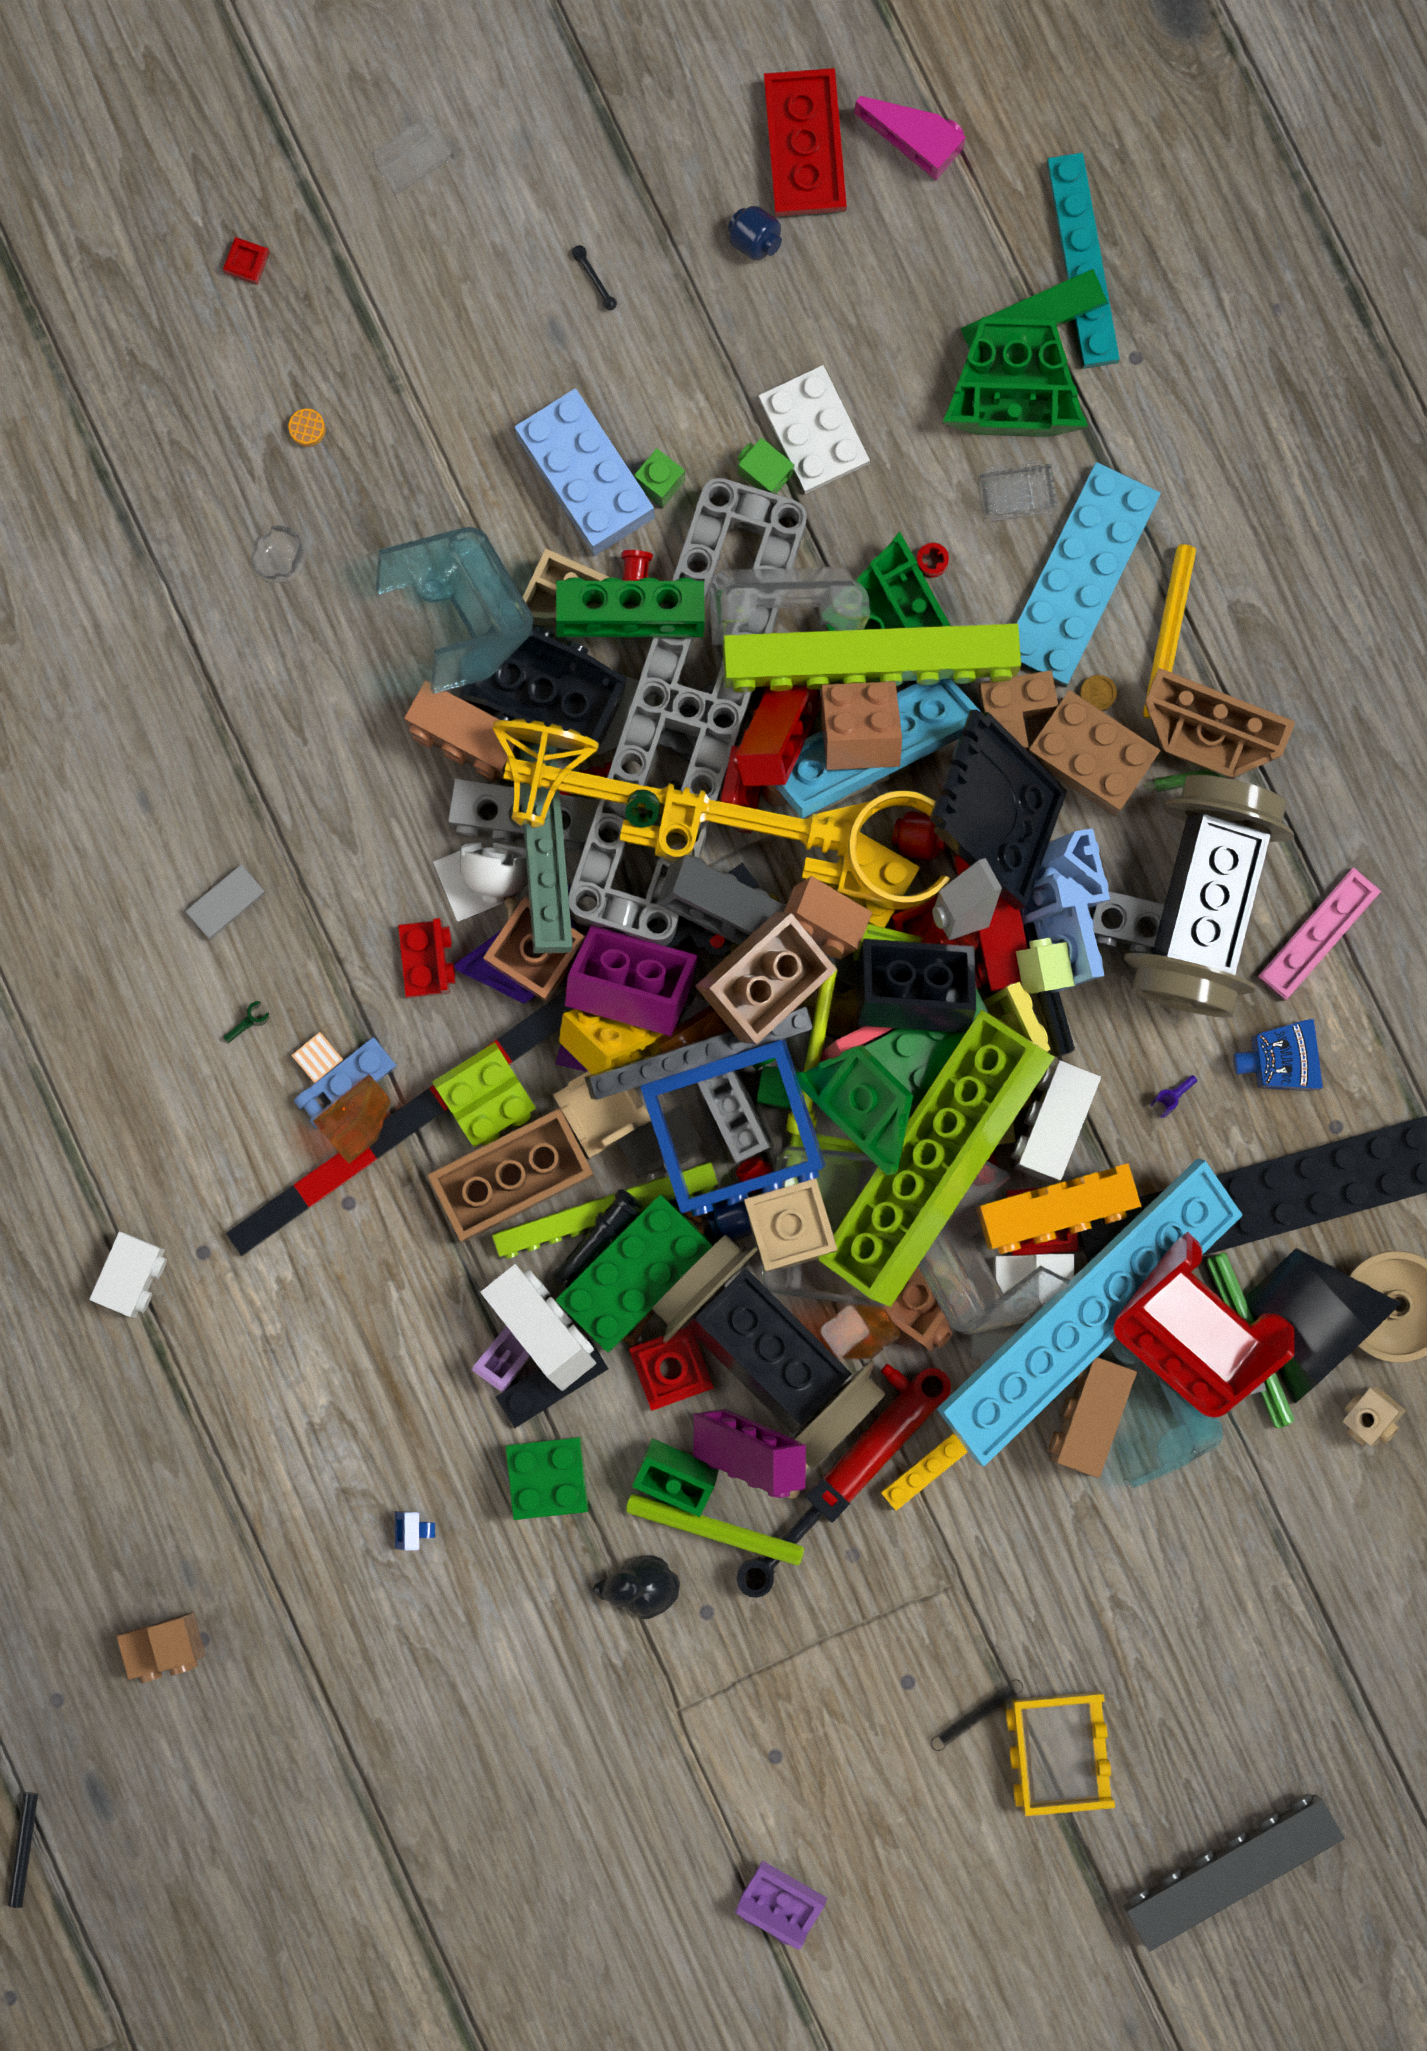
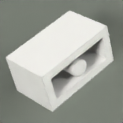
M119 1231L89 1300L129 1317L136 1318L138 1312L144 1313L152 1297V1293L148 1292L153 1278L159 1279L167 1262V1259L163 1258L165 1249Z

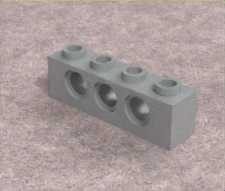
M455 779L448 822L451 828H456L457 834L477 837L478 832L492 833V839L503 842H513L514 837L524 838V826L518 825L511 819L514 805L513 787ZM520 789L519 811L522 810L521 789ZM560 795L561 813L568 816L571 820L570 826L563 831L564 849L583 853L600 800ZM494 804L498 807V814L493 820L485 821L479 817V810L483 805Z

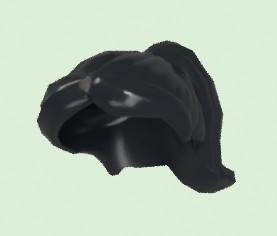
M644 1555L635 1557L623 1566L620 1571L609 1575L605 1580L595 1583L593 1592L611 1605L624 1607L626 1611L635 1614L639 1619H650L665 1612L678 1599L680 1581L678 1575L669 1569L668 1564L662 1558Z

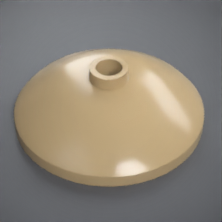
M1388 1251L1368 1258L1352 1272L1350 1277L1370 1285L1371 1288L1389 1297H1401L1406 1301L1407 1305L1404 1310L1395 1309L1359 1347L1373 1357L1389 1362H1409L1426 1356L1427 1259L1407 1251Z

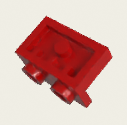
M433 918V921L398 925L406 998L450 994L449 985L456 984L454 963H447L446 948H452L450 926L443 927L441 918Z

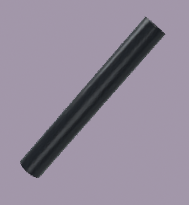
M23 1792L7 1905L13 1908L23 1907L38 1793Z

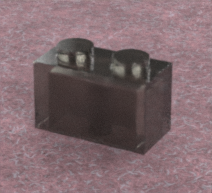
M682 1105L665 1113L664 1117L680 1165L700 1155L697 1148L703 1146V1143ZM651 1121L617 1140L638 1181L646 1178L649 1183L667 1173Z

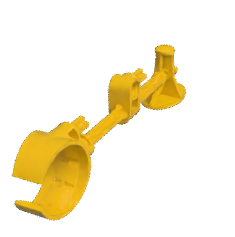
M514 719L512 721L497 720L493 722L492 729L508 756L503 779L514 782V805L511 819L521 826L524 824L530 825L531 828L543 826L550 803L557 790L627 804L631 793L644 789L653 792L659 799V814L662 817L660 827L651 825L640 828L623 819L619 841L655 848L654 856L663 857L670 862L677 861L685 854L691 855L696 842L699 824L708 821L799 840L804 844L806 850H810L814 846L821 848V853L825 854L828 849L836 851L837 856L842 857L841 864L806 857L801 879H807L812 876L822 883L837 886L836 891L843 895L866 899L873 904L888 909H908L924 904L936 896L950 880L947 876H940L930 888L919 894L895 896L882 891L872 884L864 875L857 860L856 841L859 831L866 820L875 812L891 806L915 808L930 816L935 801L923 794L912 791H894L881 795L872 801L812 814L809 818L801 819L711 800L707 797L705 791L701 790L700 794L690 793L689 787H685L684 791L674 789V784H669L663 789H657L572 771L598 750V742L587 736L584 737L580 732L572 729L564 731L562 726L551 724L549 727H546L544 722L540 721L526 723L525 719ZM514 738L540 744L539 753L534 752ZM506 739L537 759V761L533 763L515 759ZM547 746L576 750L545 755ZM580 755L564 769L545 765L546 763H543L548 760ZM520 783L530 784L529 786H531L526 813L519 812ZM538 788H549L550 790L540 816L533 815ZM638 803L637 807L646 809L644 803ZM671 833L682 834L685 837L686 846L680 850L671 849L666 843V837Z

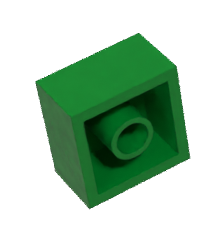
M582 1436L506 1445L513 1520L585 1513L589 1511Z

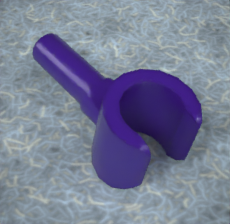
M1191 1075L1173 1090H1162L1152 1100L1150 1106L1152 1107L1156 1102H1162L1167 1110L1160 1117H1167L1177 1107L1178 1099L1182 1094L1197 1083V1078Z

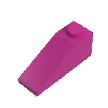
M860 96L856 100L854 114L934 180L941 176L964 149L966 139L963 135L964 131L951 119L946 121L939 114Z

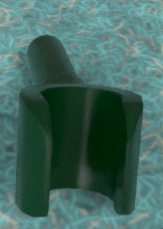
M260 1001L251 1003L247 1009V1016L223 1036L228 1043L252 1025L262 1026L268 1021L269 1012L260 1019H256L251 1015L252 1011L261 1005Z

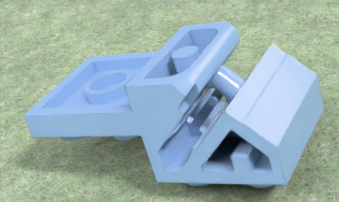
M1093 828L1074 831L1049 842L1027 906L1020 909L1022 924L1034 922L1038 940L1051 937L1052 944L1067 942L1075 986L1105 976L1102 967V957L1098 951L1093 931V921L1088 908L1110 900L1108 882L1104 876L1099 846L1096 842ZM1075 986L1051 990V993L1064 991Z

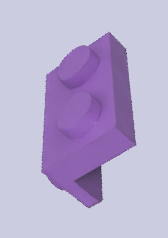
M762 1860L744 1889L735 1913L741 1916L748 1924L758 1926L772 1934L781 1943L791 1945L800 1950L809 1930L824 1908L827 1897Z

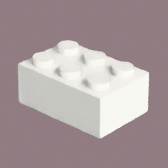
M1058 1061L1053 1067H1048L1037 1086V1090L1042 1091L1039 1102L1034 1101V1103H1031L1023 1124L1029 1126L1026 1136L1021 1135L1020 1138L1018 1137L1013 1147L1010 1158L1016 1160L1013 1166L1014 1169L1051 1184L1061 1181L1101 1076L1063 1061Z
M514 1264L480 1292L546 1377L561 1391L565 1390L596 1364L590 1355L595 1350L574 1324L568 1328V1325L573 1321L552 1297L547 1300L545 1299L550 1295V1292L530 1269L523 1273Z

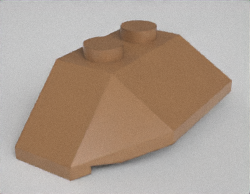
M1158 668L1145 700V705L1163 752L1230 779L1281 757L1295 725L1293 720L1161 668Z

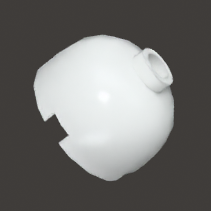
M482 842L461 846V875L465 885L471 891L482 894L483 901L502 903L504 902V897L514 896L527 885L525 848L493 843V847L481 850Z

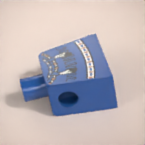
M1314 1019L1304 1020L1257 1034L1252 1037L1253 1051L1233 1054L1236 1075L1256 1073L1258 1088L1295 1091H1318L1323 1088Z

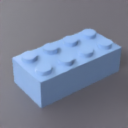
M576 388L515 426L518 441L594 556L655 518L653 505Z

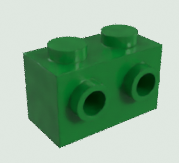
M651 1438L637 1468L632 1487L700 1517L715 1487L719 1469L710 1468L708 1463Z

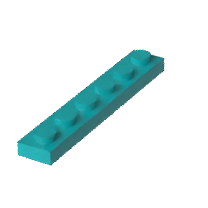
M1082 152L1051 157L1047 159V169L1067 280L1094 269L1108 302L1107 305L1074 319L1083 369L1117 364L1120 357L1084 155Z

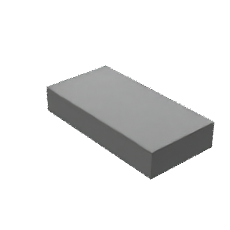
M241 864L188 908L186 913L208 939L211 940L264 896L266 892Z

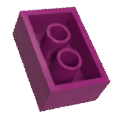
M591 925L568 974L565 1006L672 1036L693 987L697 955Z

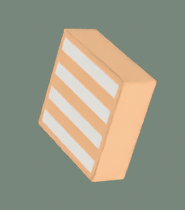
M321 1032L292 1054L293 1058L314 1083L344 1061Z

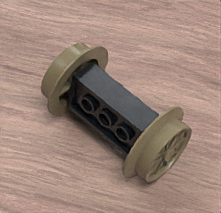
M1191 775L1185 779L1181 798L1164 802L1163 809L1170 815L1185 821V826L1152 954L1128 953L1124 958L1129 965L1137 970L1132 987L1133 994L1148 1001L1186 1012L1230 1018L1233 1017L1238 996L1255 991L1256 986L1253 983L1235 974L1268 843L1286 842L1294 837V832L1282 823L1287 801L1282 796L1267 789L1237 780L1207 775Z
M725 1235L652 1308L668 1325L663 1342H668L703 1307L704 1310L686 1328L792 1434L807 1421L792 1439L806 1444V1464L812 1469L884 1397L885 1393L869 1378L874 1361L871 1359L833 1395L852 1373L747 1268L727 1287L724 1286L759 1249L758 1246L741 1250Z

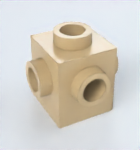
M1378 1386L1370 1387L1364 1396L1358 1393L1345 1408V1411L1349 1414L1342 1422L1349 1427L1347 1433L1363 1446L1366 1443L1370 1446L1377 1445L1380 1442L1387 1444L1399 1430L1396 1422L1406 1410ZM1370 1414L1374 1417V1423L1370 1420Z

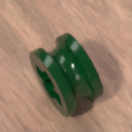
M644 789L631 793L625 809V815L629 823L640 828L653 825L658 818L660 808L658 797L653 792ZM638 803L645 804L646 809H648L647 814L640 813L639 808H637Z

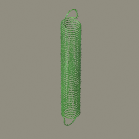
M1203 769L1198 770V772L1196 770L1189 773H1180V775H1171V777L1170 775L1162 778L1158 777L1154 779L1156 780L1155 783L1148 784H1155V788L1157 789L1158 787L1157 791L1159 792L1164 791L1165 788L1166 790L1173 789L1174 786L1176 789L1180 788L1181 784L1184 787L1186 776H1191V774L1202 775L1203 772V775L1207 773V776L1208 774L1209 776H1222L1217 775V773L1215 775V772L1213 774V771L1211 773V771Z

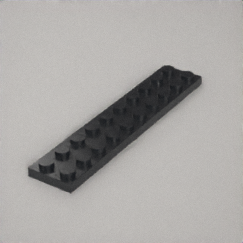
M1427 1116L1216 1175L1243 1216L1202 1256L1427 1193ZM1163 1191L1139 1197L1141 1207L1125 1211L1127 1215L1125 1219L1108 1224L1105 1223L1104 1217L1090 1221L1092 1228L1079 1232L1087 1262L1089 1263Z

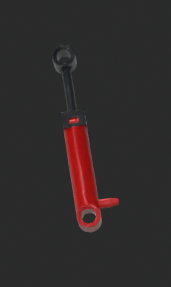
M886 1364L881 1369V1373L887 1378V1381L900 1394L833 1467L807 1492L805 1498L813 1505L781 1540L797 1544L823 1515L832 1523L840 1516L857 1494L939 1405L948 1398L951 1392V1382L945 1372L935 1368L923 1369L910 1382L890 1364ZM928 1376H935L941 1381V1391L935 1397H928L922 1391V1382ZM767 1556L763 1559L759 1557L758 1559L746 1560L737 1571L736 1578L739 1589L748 1597L758 1598L766 1595L773 1586V1575L776 1572L774 1568L781 1561ZM751 1568H760L766 1574V1580L759 1588H751L745 1583V1574Z

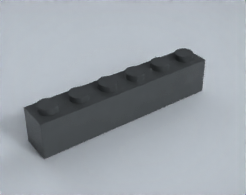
M686 854L669 865L657 901L658 905L737 945L743 943L775 912H784L787 905L770 898L769 894L761 889L751 888L739 882L730 873L719 872L707 866L701 858ZM853 953L841 960L826 955L837 968L833 993L845 999L856 993L857 961L853 960Z
M1309 1794L1302 1795L1289 1804L1292 1809L1278 1816L1277 1812L1265 1816L1257 1822L1259 1828L1247 1835L1244 1831L1232 1835L1225 1841L1226 1847L1215 1853L1212 1850L1201 1853L1192 1860L1194 1865L1183 1872L1179 1868L1168 1872L1160 1878L1162 1884L1150 1891L1147 1887H1144L1132 1893L1127 1898L1129 1903L1125 1904L1123 1908L1148 1951L1151 1952L1343 1841L1345 1838L1323 1799L1317 1795L1312 1797Z

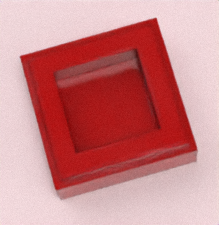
M235 237L222 270L227 275L258 285L270 254L269 248Z

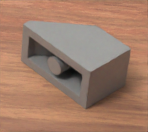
M986 858L978 860L938 893L932 910L933 918L938 928H943L949 940L987 928L990 925L1002 887Z

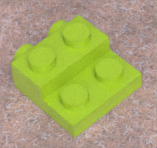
M495 1042L432 1081L473 1147L479 1144L486 1146L497 1140L500 1136V1131L511 1124L513 1126H520L526 1123L531 1117L530 1112L536 1109Z

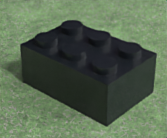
M863 939L856 962L858 1026L966 1033L977 1010L974 947Z

